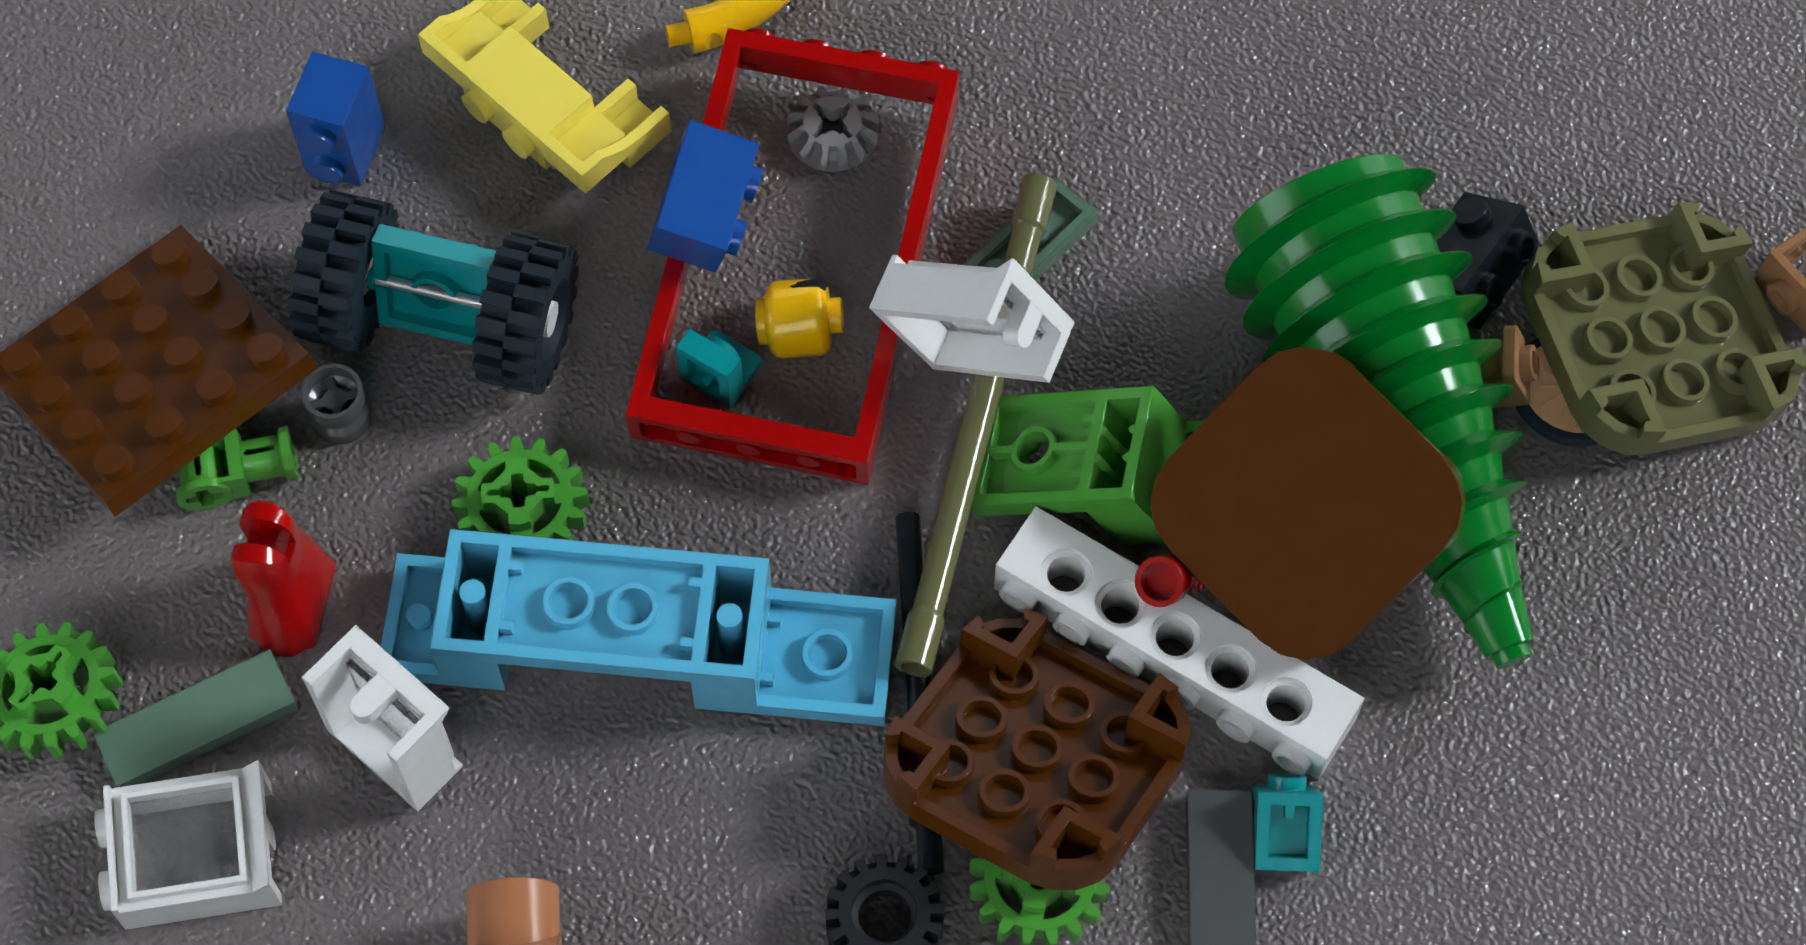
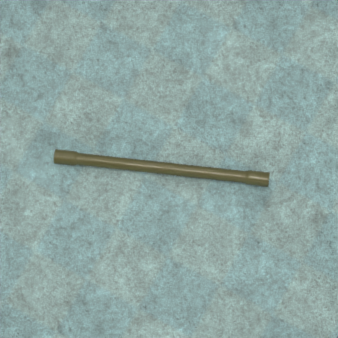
M1039 173L1026 174L1022 179L1011 220L1012 232L1004 259L1005 263L1014 258L1030 276L1032 275L1041 237L1047 229L1057 190V183L1052 178ZM1004 300L998 314L1010 315L1012 307ZM974 374L915 601L913 608L907 615L894 664L898 670L912 676L927 677L932 674L944 628L943 615L1005 379L1003 377Z

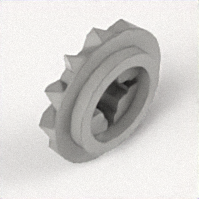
M820 85L814 94L807 97L799 95L795 108L791 113H787L786 136L792 152L804 164L817 170L838 172L856 167L872 154L878 143L880 132L878 113L874 112L866 95L859 97L850 93L848 88L841 87L839 90H826ZM820 117H826L832 122L840 117L844 118L843 131L845 134H839L835 130L828 131L826 134L822 133V119Z

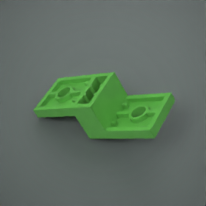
M1154 386L1000 396L971 510L978 517L1030 515L1035 506L1049 514L1087 512L1119 545L1165 544L1155 529L1150 506L1154 481L1168 458L1205 420L1186 421ZM1043 443H1049L1048 450L1042 459L1036 463L1028 464L1030 454L1036 452Z

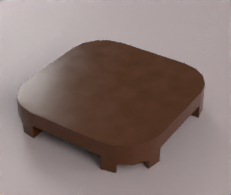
M1303 346L1279 351L1258 365L1168 458L1155 478L1150 506L1155 529L1168 549L1259 641L1280 655L1309 660L1335 654L1357 640L1358 636L1446 548H1450L1463 528L1462 522L1466 498L1461 479L1463 476L1450 457L1445 456L1355 368L1356 365L1336 352Z
M1025 608L1023 618H997L983 623L982 619L977 616L961 629L960 645L902 719L894 715L885 737L883 759L884 787L894 805L912 820L1026 882L1049 890H1078L1100 882L1118 865L1181 772L1187 756L1193 726L1189 725V716L1177 698L1179 687L1160 673L1152 684L1149 685L1046 632L1048 615Z

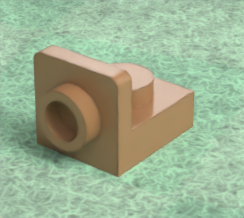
M1517 325L1504 326L1502 346L1480 366L1483 384H1510L1515 387L1513 392L1494 408L1530 405V382L1538 381L1539 379L1538 352L1534 344H1527Z

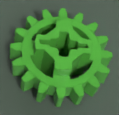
M513 436L511 450L504 452L495 442H491L488 444L490 458L484 462L474 456L467 460L473 476L456 477V488L458 494L462 497L452 500V508L455 518L461 519L457 523L459 530L503 534L493 529L501 527L510 535L573 540L570 528L576 530L586 528L585 513L580 509L590 506L587 488L580 487L584 483L580 466L568 468L569 459L567 451L563 448L549 456L546 442L543 438H538L533 444L532 449H524L520 437ZM534 472L541 473L547 476L548 478H541ZM524 498L525 506L517 507V500Z
M69 622L62 624L57 635H53L45 623H39L36 628V638L28 641L20 632L14 633L13 642L16 648L10 653L0 649V741L11 752L20 746L27 757L36 760L43 747H47L55 759L63 757L64 744L73 741L81 750L87 748V739L84 733L90 728L105 733L108 727L100 717L102 712L117 711L120 707V703L111 692L123 686L121 677L113 667L117 663L106 645L102 646L93 632L86 630L79 636Z
M971 858L969 874L982 880L976 881L969 886V898L972 901H986L979 910L978 920L981 924H987L997 919L1000 922L997 940L1001 943L1015 933L1021 936V945H1033L1034 939H1043L1045 945H1057L1058 936L1061 934H1065L1069 940L1077 944L1081 941L1083 934L1080 921L1097 926L1100 921L1101 911L1093 903H1107L1110 887L1102 882H1097L1078 890H1049L1047 888L1038 890L1031 887L1032 883L1024 881L984 858ZM997 888H1000L1001 894L1011 895L1021 910L1020 914L1012 910L1004 902ZM1059 906L1070 908L1057 917L1044 919L1045 915Z

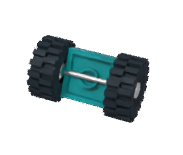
M329 190V193L324 192L320 196V203H315L310 211L311 222H305L301 232L303 242L301 247L297 246L294 259L297 260L296 269L294 272H291L289 286H293V292L288 297V309L293 311L289 317L290 327L294 328L293 334L295 337L345 350L361 352L365 349L366 343L370 344L374 338V327L379 328L380 324L472 345V352L476 353L472 366L473 370L476 371L475 378L481 382L536 395L545 392L546 386H549L553 379V369L557 370L561 359L560 352L562 347H565L568 338L566 334L568 325L572 323L574 313L572 311V304L577 296L578 287L575 286V282L579 276V266L576 265L578 253L573 245L511 232L510 235L507 234L504 237L503 246H499L497 251L474 244L422 234L414 230L400 229V224H396L399 217L398 212L393 209L394 205L392 203L336 190Z

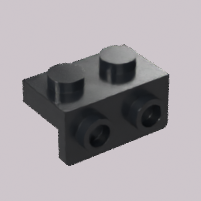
M1464 192L1452 208L1457 217L1453 226L1436 242L1440 252L1465 251L1473 256L1471 264L1452 283L1456 295L1480 294L1488 298V302L1482 311L1467 323L1469 327L1481 329L1492 312L1501 305L1507 291L1536 253L1539 241L1524 205Z

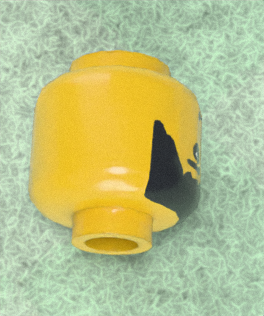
M820 278L777 280L772 282L766 288L764 297H756L755 322L759 345H768L771 353L780 359L825 355L832 346L833 334L844 333L842 298H830L829 289Z

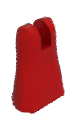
M269 501L249 503L243 509L239 523L241 530L247 538V542L234 545L230 558L236 578L248 598V635L254 642L260 645L263 651L270 649L272 654L276 656L294 657L306 649H313L317 645L336 564L334 560L324 553L323 549L312 537L295 524L291 515L284 508Z

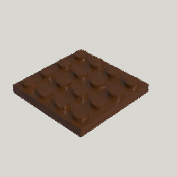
M180 225L0 352V389L112 515L116 517L316 370L317 367L310 353Z

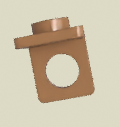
M1805 227L1769 252L1755 281L1766 292L1773 308L1780 314L1788 316L1806 335V278L1792 265L1806 255Z

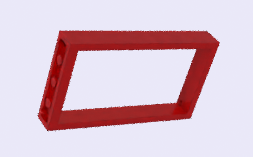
M728 28L702 123L704 125L725 131L741 68L933 105L898 256L906 264H908L909 260L921 261L959 101L960 71L950 70L946 66L934 61L913 63L891 59L885 53L876 50L854 52L833 48L829 43L818 39H806L801 42L780 38L759 28H750L745 31ZM667 257L625 415L631 438L869 485L903 340L882 321L855 437L655 398L690 266L688 263Z

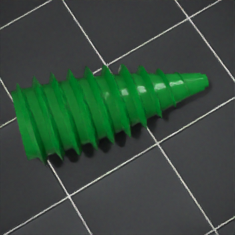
M1391 154L1360 156L1325 166L1277 188L1254 203L1239 217L1233 226L1232 234L1241 253L1228 269L1224 285L1227 291L1236 298L1253 301L1243 317V328L1246 332L1256 338L1273 340L1264 353L1262 363L1279 351L1302 346L1336 352L1356 365L1355 368L1445 456L1450 457L1463 476L1461 479L1466 498L1462 522L1463 528L1450 548H1446L1424 572L1434 583L1431 594L1448 602L1464 624V631L1472 636L1485 659H1493L1497 669L1513 666L1533 655L1529 645L1534 639L1521 585L1526 581L1520 580L1515 540L1526 532L1512 530L1509 497L1522 489L1527 484V481L1503 478L1502 453L1519 441L1524 433L1494 430L1492 409L1507 398L1515 387L1510 384H1483L1480 366L1500 349L1502 341L1499 339H1470L1467 323L1482 311L1488 302V298L1480 294L1456 295L1452 283L1471 264L1473 256L1465 251L1440 252L1436 241L1453 226L1457 217L1456 213L1449 209L1423 210L1419 198L1435 182L1436 173L1433 170L1427 168H1407L1402 158Z

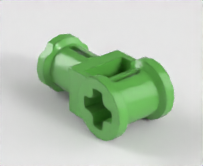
M289 426L279 427L277 434L243 441L237 429L231 431L179 470L181 485L176 490L177 504L181 508L188 510H209L220 507L233 499L252 496L250 483L284 476L289 482L299 480L297 456Z

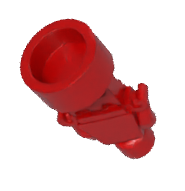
M1153 554L1151 558L1146 559L1140 564L1135 574V588L1138 595L1144 602L1154 607L1172 605L1183 599L1189 590L1195 588L1197 592L1203 593L1205 585L1175 555Z

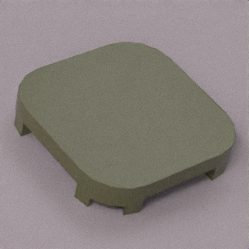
M1678 202L1669 215L1577 231L1574 222H1570L1553 230L1524 269L1521 292L1525 309L1570 413L1585 434L1602 447L1624 455H1648L1754 433L1771 425L1792 403V400L1798 394L1801 374L1806 369V359L1802 346L1787 349L1744 257L1745 253L1753 245V241L1741 225L1732 231L1718 219L1700 213V202Z

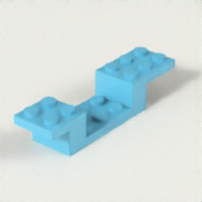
M450 529L445 557L397 553L381 647L421 683L506 691L510 665L691 682L695 709L885 726L897 599L772 588L769 558Z

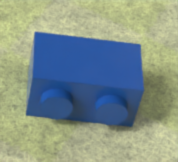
M311 52L286 109L305 170L315 178L326 183L338 184L343 181L361 186L386 128L369 66Z
M690 120L679 143L646 249L715 273L725 254L736 256L747 226V221L737 218L742 200L752 203L763 172V168L753 165L759 143Z

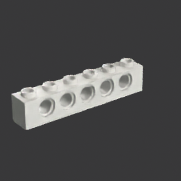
M1035 506L996 563L994 589L999 591V596L1007 605L1021 613H1024L1026 608L1048 615V621L1053 623L1054 630L1065 640L1079 646H1083L1085 643L1107 655L1106 658L1111 665L1136 678L1141 675L1153 682L1159 673L1179 687L1177 698L1184 709L1193 710L1194 707L1214 718L1219 729L1232 739L1243 743L1251 740L1271 752L1273 760L1286 771L1300 775L1307 773L1319 781L1356 721L1365 699L1364 697L1301 660L1278 654L1259 641L1246 628L1187 594L1183 599L1166 607H1154L1147 604L1140 598L1135 588V574L1139 567L1138 565ZM1057 576H1068L1075 579L1080 587L1073 591L1064 592L1054 588L1049 581ZM1112 607H1120L1129 611L1134 619L1123 624L1114 623L1108 620L1103 612ZM1164 639H1176L1187 647L1188 652L1180 656L1168 655L1158 647L1157 643ZM1223 670L1231 671L1240 677L1243 685L1237 688L1222 687L1215 682L1212 674ZM1273 703H1285L1296 711L1298 718L1292 721L1278 720L1270 714L1267 706Z

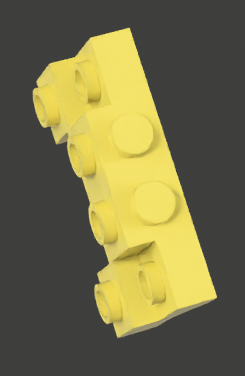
M474 0L455 12L439 16L418 34L422 53L463 88L462 102L474 118L481 123H486L488 120L502 131L504 140L518 156L524 159L531 156L546 170L553 165L585 194L621 162L631 168L671 132L669 112L662 106L654 112L638 99L636 85L629 79H626L594 107L592 95L531 44L549 29L547 11L540 3L530 8L522 0Z

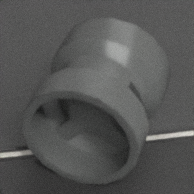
M338 363L324 364L305 378L301 387V399L317 436L328 443L336 445L349 444L359 439L368 430L372 420L371 407L365 396L363 384L354 370Z

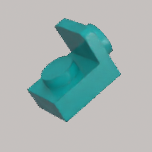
M689 328L676 346L680 380L730 409L762 366L760 355L716 330L711 331L705 338Z
M1291 773L1268 774L1267 784H1251L1252 799L1255 801L1253 831L1255 870L1320 872L1323 793L1316 786L1306 785L1307 776Z

